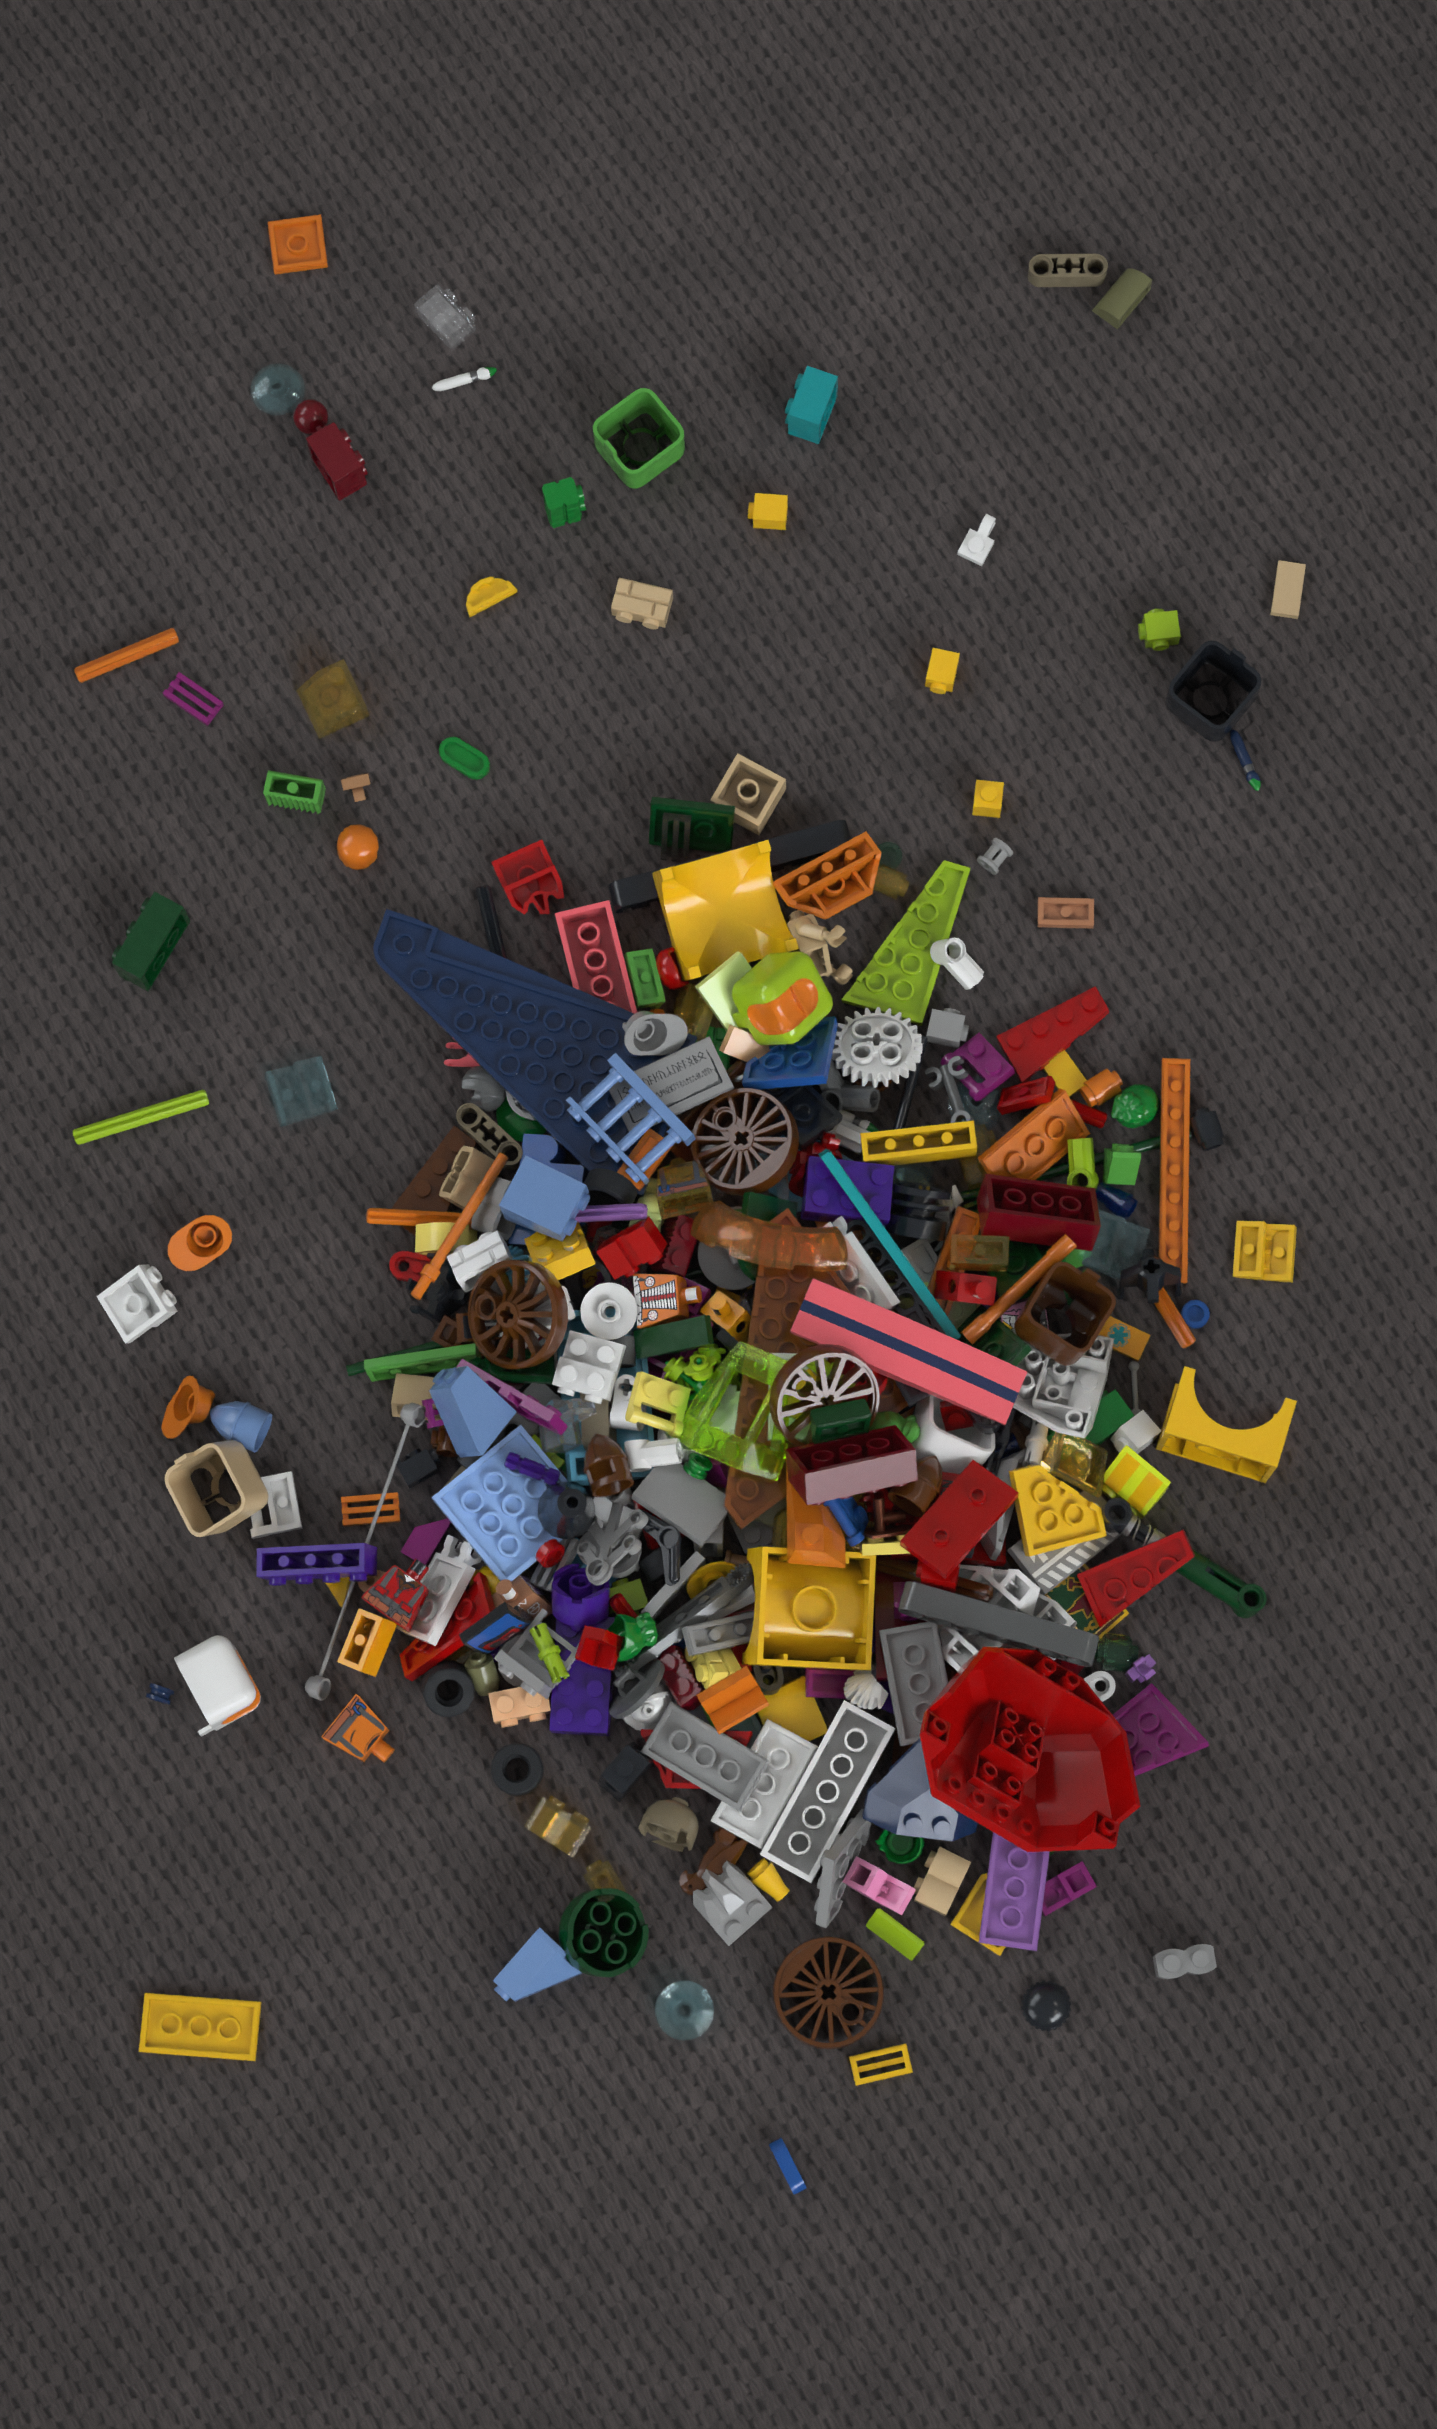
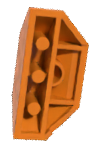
M867 831L773 881V886L787 906L826 920L872 895L882 852Z

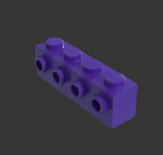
M367 1543L257 1548L256 1577L268 1580L269 1585H286V1580H296V1584H313V1579H323L322 1582L339 1583L340 1578L350 1577L349 1581L364 1582L367 1581L368 1576H377V1547Z

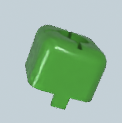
M647 388L635 390L601 415L593 425L594 443L597 451L629 488L638 489L643 487L677 462L685 451L684 430L681 424L657 395ZM647 413L652 416L660 427L653 433L645 428L631 430L628 424L641 414ZM623 424H625L632 434L645 432L653 437L657 435V442L660 437L666 434L673 444L659 454L658 447L657 453L651 460L635 461L630 457L626 458L625 451L624 455L618 458L617 451L607 439L622 429L626 433L623 442L624 448L625 441L629 438L628 432L623 427ZM630 461L632 464L643 466L636 470H631L624 464Z

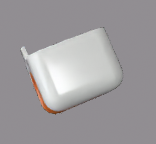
M220 1635L210 1637L174 1657L180 1672L209 1723L208 1726L198 1731L201 1737L213 1730L217 1731L258 1707L261 1700L260 1692L239 1652L228 1638Z

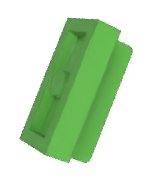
M653 948L626 952L623 957L636 1009L650 1007V1010L659 1009L666 1000L656 967Z

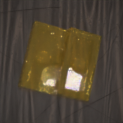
M690 983L679 988L671 1014L677 1015L684 1020L687 1026V1033L697 1036L698 1042L706 1038L714 1013L695 988L696 985Z

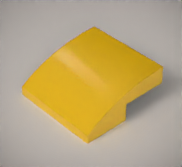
M1237 1221L1233 1277L1293 1283L1297 1227L1288 1224H1266L1265 1221Z
M805 1676L783 1684L779 1691L773 1695H764L769 1706L757 1712L762 1725L769 1719L807 1741L825 1735L828 1731L815 1698L806 1697Z

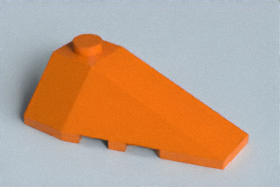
M786 1459L787 1563L845 1568V1537L840 1524L828 1506L823 1504L806 1505L788 1481Z

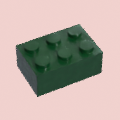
M155 891L151 898L147 897L140 908L141 915L137 921L131 922L126 931V940L123 945L119 944L112 954V964L118 975L149 992L190 923V919L183 906Z

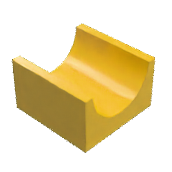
M756 1547L747 1549V1560L751 1563L754 1575L755 1609L750 1641L747 1649L742 1653V1665L871 1670L876 1555L862 1556V1552L845 1551L846 1566L845 1568L787 1563V1548Z

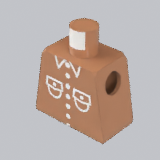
M520 1576L512 1582L507 1579L501 1580L496 1586L497 1592L492 1595L495 1608L506 1602L513 1608L518 1605L530 1614L533 1619L542 1608L548 1612L543 1620L552 1614V1605L546 1597L537 1594Z

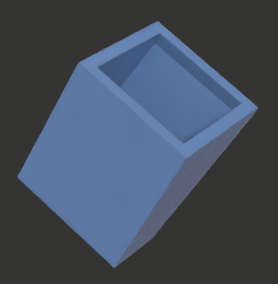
M525 1155L499 1207L506 1220L563 1242L566 1235L570 1236L573 1233L577 1224L575 1218L579 1210H585L590 1200V1195H588L589 1190L586 1184Z
M468 1366L442 1369L434 1377L433 1382L435 1384L429 1390L453 1447L460 1457L482 1456L517 1412Z

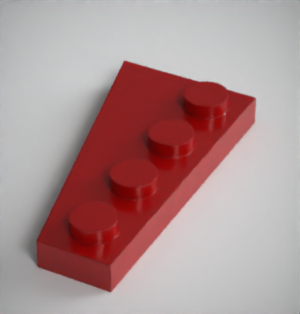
M1095 986L997 1035L996 1039L1010 1065L1014 1068L1021 1083L1030 1081V1078L1036 1072L1043 1070L1050 1063L1049 1061L1061 1051L1069 1048L1075 1039L1083 1036L1108 1015L1109 1008Z

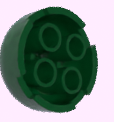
M614 1888L591 1889L576 1896L565 1908L560 1919L558 1931L560 1946L565 1951V1957L569 1963L580 1972L594 1977H616L633 1968L642 1958L648 1942V1924H645L643 1914L639 1908L640 1904L628 1893Z

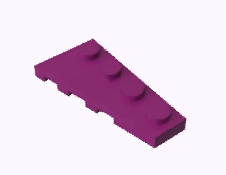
M464 1359L457 1365V1367L468 1366L514 1408L517 1414L561 1436L568 1426L560 1418L562 1413L551 1405L545 1407L533 1396H526L514 1387L507 1385Z

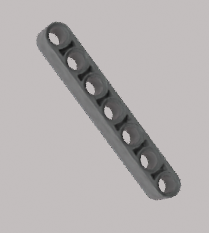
M905 1582L898 1607L900 1613L1021 1649L1037 1650L1045 1656L1080 1666L1091 1667L1093 1665L1099 1637L1090 1632L917 1582Z

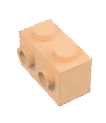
M522 1687L488 1693L493 1721L495 1724L501 1723V1728L518 1725V1720L529 1718L530 1722L547 1719L546 1714L551 1713L550 1698L545 1699L538 1692L533 1697Z

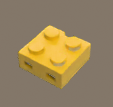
M580 1223L576 1224L570 1236L566 1235L563 1242L538 1232L524 1239L532 1262L547 1268L557 1280L596 1264Z

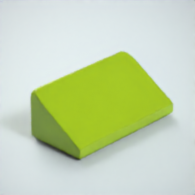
M877 1908L866 1924L868 1929L910 1961L915 1958L924 1946V1941L880 1908Z

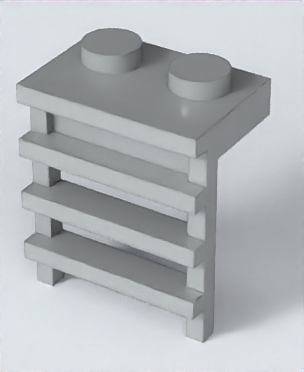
M542 1608L508 1654L500 1650L494 1659L501 1664L498 1670L510 1679L516 1675L523 1681L520 1687L533 1697L538 1692L545 1699H548L550 1692L560 1682L552 1683L549 1672L520 1650L526 1641L537 1647L529 1630L532 1627L536 1629L537 1625L541 1624V1621L548 1612ZM547 1626L551 1637L572 1652L567 1660L563 1661L566 1670L569 1671L571 1665L576 1660L575 1655L578 1645L575 1648Z

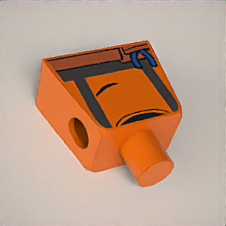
M357 1694L354 1695L321 1736L328 1743L363 1762L372 1753L385 1763L395 1750L383 1740L389 1729Z

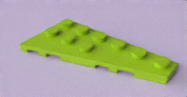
M945 860L941 863L924 886L920 895L913 901L906 914L877 950L873 959L858 976L851 989L842 998L843 1003L863 1009L868 1008L875 1012L877 1007H880L881 1013L884 1014L890 1008L892 1016L901 1012L902 1020L910 1018L911 1023L922 1026L941 966L931 958V946L938 940L949 939L971 868Z

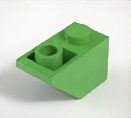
M1112 1143V1148H1104L1103 1182L1106 1184L1135 1185L1141 1153L1133 1150L1134 1146H1129V1144Z

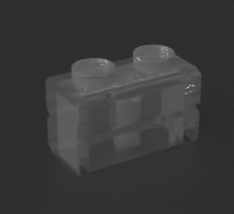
M436 284L426 295H423L415 302V313L452 351L476 331L475 317L467 307L462 309L456 303L458 300L450 289L446 288L443 290L439 284Z

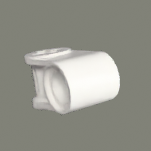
M622 1375L615 1382L610 1424L615 1429L642 1431L645 1424L640 1422L634 1424L625 1419L632 1392L630 1391V1386H633L635 1377L632 1375ZM641 1404V1411L646 1412L647 1406Z

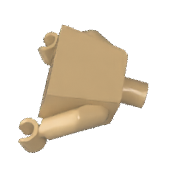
M800 910L792 912L788 917L787 927L792 936L796 938L799 949L794 950V952L808 954L821 977H829L831 975L837 983L841 985L846 984L853 976L851 974L852 969L846 964H842L837 970L834 969L833 964L830 962L827 945L828 942L832 947L840 946L847 939V937L843 936L845 929L836 925L829 932L826 927L818 925L813 914L805 915Z

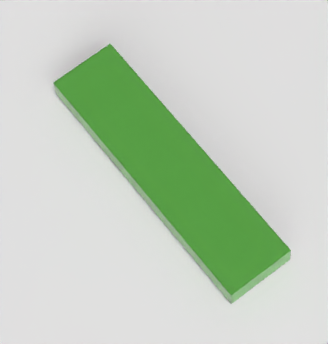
M472 1343L364 1360V1369L370 1380L374 1382L396 1378V1373L420 1375L440 1372L442 1369L456 1368L462 1359L469 1362L476 1357L482 1359V1356L476 1344Z

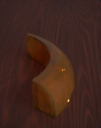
M718 1200L709 1203L701 1209L694 1219L691 1228V1235L711 1248L718 1245L728 1249L730 1256L744 1261L793 1270L795 1265L813 1266V1271L847 1270V1246L837 1226L812 1228L771 1223L740 1213Z

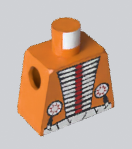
M633 1274L634 1294L638 1307L637 1328L639 1329L688 1319V1304L700 1303L702 1301L700 1287H687L686 1279L681 1276Z

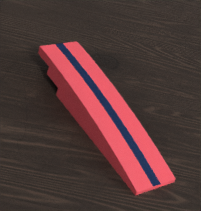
M814 1278L790 1331L792 1334L814 1342L817 1345L834 1344L846 1347L857 1353L874 1372L1003 1425H1006L1027 1375V1371Z

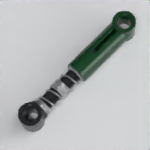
M1113 1498L1101 1508L1105 1530L1108 1533L1117 1532L1126 1536L1130 1535L1133 1537V1541L1136 1539L1143 1543V1546L1166 1536L1156 1529L1152 1530L1151 1525L1146 1526L1143 1524L1138 1516H1134L1129 1503L1124 1499ZM1109 1510L1116 1511L1120 1516V1521L1112 1519ZM1193 1549L1195 1557L1176 1570L1177 1573L1229 1605L1238 1617H1253L1266 1604V1594L1259 1585L1246 1583L1195 1549ZM1244 1596H1248L1253 1600V1607L1245 1603Z

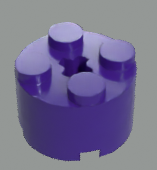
M579 1564L566 1565L557 1570L553 1576L551 1586L552 1614L557 1620L569 1625L570 1629L574 1631H582L585 1625H594L609 1617V1580L599 1586L593 1585L588 1580L585 1572L586 1568H579Z

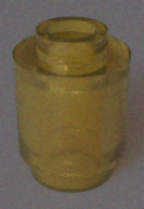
M882 864V866H878L873 890L897 900L898 896H905L910 882L906 880L907 874Z

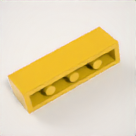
M974 1121L860 1133L863 1162L895 1166L977 1156Z

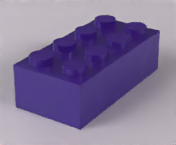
M608 1617L590 1626L607 1630L615 1621V1618ZM556 1619V1633L576 1648L580 1642L583 1630L574 1631L570 1629L569 1625ZM555 1640V1645H558L561 1650L559 1653L561 1659L566 1661L572 1652ZM576 1659L571 1665V1669L567 1671L570 1676L567 1679L562 1677V1681L552 1690L549 1730L552 1733L610 1736L611 1715L609 1713V1706L612 1700L613 1671L593 1667Z

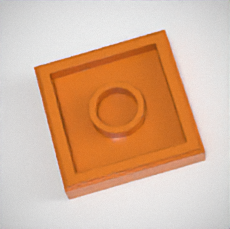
M321 214L268 221L274 274L328 267Z

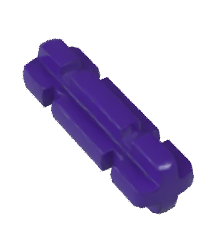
M513 1452L508 1453L504 1462L505 1467L512 1470L518 1469L519 1473L539 1481L543 1479L545 1480L544 1483L549 1485L557 1484L560 1477L558 1470L551 1467L547 1469L545 1468L546 1465L526 1457L522 1459L520 1458L521 1455Z

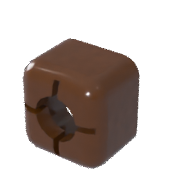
M1067 1262L1055 1263L1039 1280L1016 1318L1014 1324L1015 1333L1023 1341L1055 1362L1064 1366L1075 1364L1092 1347L1115 1308L1116 1298L1108 1288L1097 1282L1100 1276L1089 1268L1082 1272ZM1063 1289L1068 1293V1299H1067V1300H1066V1297H1065V1294H1064ZM1069 1298H1072L1073 1300L1065 1312L1071 1321L1072 1331L1069 1337L1062 1339L1041 1325V1312L1049 1308L1061 1310Z

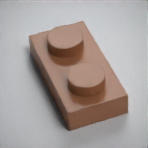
M1038 897L1037 927L1093 929L1094 899Z

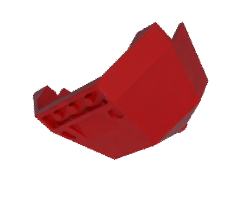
M983 1646L962 1665L924 1712L920 1739L931 1796L1026 1852L1113 1849L1117 1845L1120 1823L1141 1807L1126 1731L1082 1677L1037 1650Z

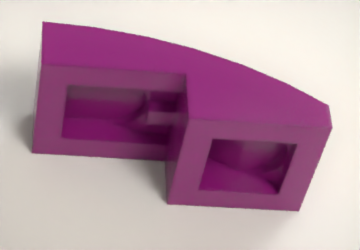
M1083 1861L1046 1882L1042 1915L1044 1917L1097 1887Z

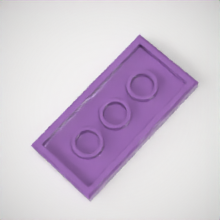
M993 1832L978 1943L1037 1951L1050 1851L1026 1852Z

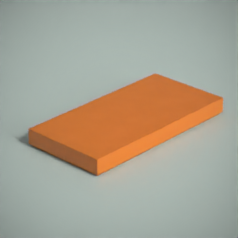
M1059 1088L1052 1095L1051 1102L1039 1105L982 1153L978 1160L987 1174L1036 1180L1068 1153L1067 1139L1086 1138L1090 1132L1067 1092Z

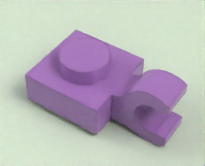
M1149 1654L1146 1657L1141 1656L1124 1675L1131 1683L1137 1679L1140 1683L1145 1680L1147 1681L1156 1674L1154 1669H1151L1156 1662Z

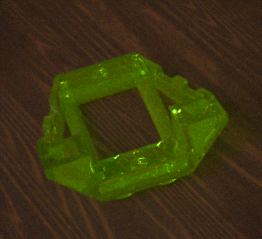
M739 1341L690 1404L683 1419V1432L678 1438L680 1442L689 1449L733 1468L777 1481L786 1459V1449L788 1448L786 1438L778 1431L774 1424L771 1447L755 1442L770 1414L769 1399L773 1382L780 1369L788 1360ZM736 1371L770 1385L744 1439L713 1426V1422H711ZM789 1395L783 1396L782 1406L788 1405ZM784 1417L783 1420L787 1427L789 1426V1417Z

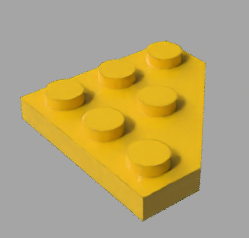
M1034 1464L1009 1471L1011 1486L1019 1492V1496L1014 1502L1025 1556H1034L1107 1536L1102 1509L1095 1503L1085 1499L1079 1492L1062 1480L1052 1476L1042 1466Z

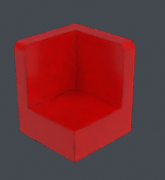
M585 1625L575 1659L593 1667L614 1670L624 1637L605 1629Z

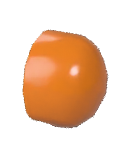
M361 824L350 825L344 828L337 841L339 859L346 867L354 870L367 868L377 859L378 837L371 828Z

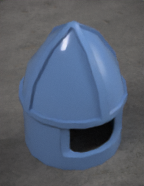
M239 1401L224 1403L210 1409L211 1422L221 1436L227 1440L241 1442L247 1450L254 1453L259 1450L272 1422L271 1413L257 1408L249 1402Z

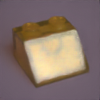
M344 659L318 670L296 690L319 739L369 717L366 704Z

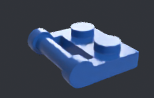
M853 1496L848 1499L838 1498L823 1503L824 1506L829 1507L847 1535L846 1541L851 1547L864 1540L865 1536L863 1533L869 1522L868 1516L864 1508L858 1506Z

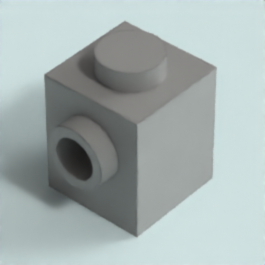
M945 1008L944 1011L932 1009L926 1036L928 1038L927 1042L959 1048L960 1041L966 1042L969 1025L964 1024L965 1015H960V1011L951 1008Z

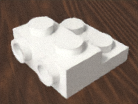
M149 1264L136 1266L97 1296L125 1344L133 1342L150 1328L158 1327L178 1312L174 1306L177 1303L175 1296L171 1291L164 1290L160 1283L162 1280L161 1273L154 1266L150 1267Z
M570 1330L563 1356L559 1357L552 1385L558 1387V1393L574 1397L575 1392L586 1394L584 1400L601 1404L602 1399L611 1401L626 1346Z

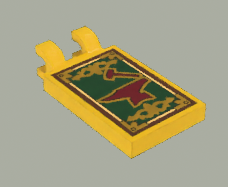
M1083 1564L1044 1596L1058 1602L1077 1622L1076 1629L1093 1633L1100 1640L1123 1620L1129 1612L1124 1609L1102 1627H1099L1077 1577L1078 1573L1089 1569L1086 1564Z

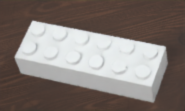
M844 1700L760 1855L812 1884L821 1868L820 1859L823 1852L833 1846L836 1836L845 1824L893 1736L895 1728Z

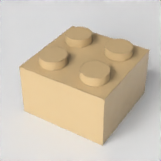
M737 753L713 794L710 803L735 806L734 822L760 835L786 790V779Z

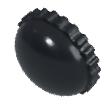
M1036 1982L1023 1995V2006L1021 2007L1023 2016L1026 2017V2021L1030 2022V2025L1034 2026L1035 2029H1041V2031L1056 2030L1057 2027H1062V2024L1066 2023V2019L1070 2016V1997L1067 1996V1991L1063 1990L1062 1986H1058L1056 1982Z

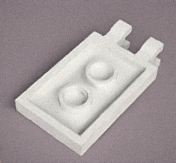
M842 1216L837 1218L833 1224L831 1222L827 1223L821 1229L823 1232L819 1237L815 1235L811 1238L852 1295L890 1311L900 1303L853 1232L846 1233L847 1223Z
M450 1535L447 1536L441 1554L435 1553L428 1566L429 1570L420 1581L430 1591L411 1630L408 1633L397 1625L396 1627L401 1632L434 1646L437 1645L476 1570L472 1565L482 1561L475 1550L471 1555L473 1548L466 1541L460 1542L455 1549L458 1539Z

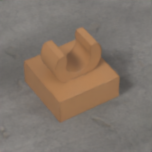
M368 772L341 779L343 791L352 789L355 802L366 800L363 786L371 784Z

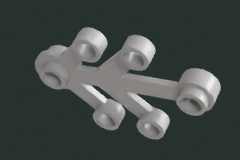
M630 1488L606 1497L613 1504L605 1531L602 1528L603 1521L596 1515L592 1525L587 1530L601 1547L599 1557L595 1555L596 1546L589 1540H583L577 1546V1554L588 1563L585 1572L589 1582L593 1585L599 1586L607 1582L612 1576L613 1567L627 1553L634 1555L641 1549L642 1543L634 1535L625 1536L634 1527L642 1529L646 1526L648 1516L643 1511L636 1509L631 1512L629 1518L618 1528L623 1507L632 1500ZM624 1538L622 1545L611 1554L612 1549Z

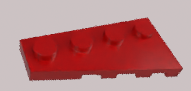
M1183 1529L1078 1573L1077 1577L1099 1627H1102L1195 1557V1554Z
M478 1572L473 1578L474 1584L467 1591H464L436 1646L415 1638L399 1655L405 1678L413 1682L465 1645L462 1643L459 1634L495 1609L486 1575Z

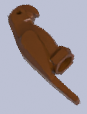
M718 1828L713 1834L715 1843L703 1855L697 1872L688 1874L687 1870H685L680 1875L679 1885L682 1891L693 1897V1891L706 1889L707 1886L702 1879L705 1870L708 1869L716 1875H721L723 1873L722 1866L726 1860L736 1865L749 1842L743 1839L738 1841L739 1839L734 1834L723 1828Z

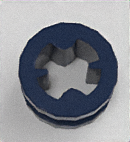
M150 1683L151 1691L146 1693L145 1697L170 1705L169 1697L174 1695L175 1691Z

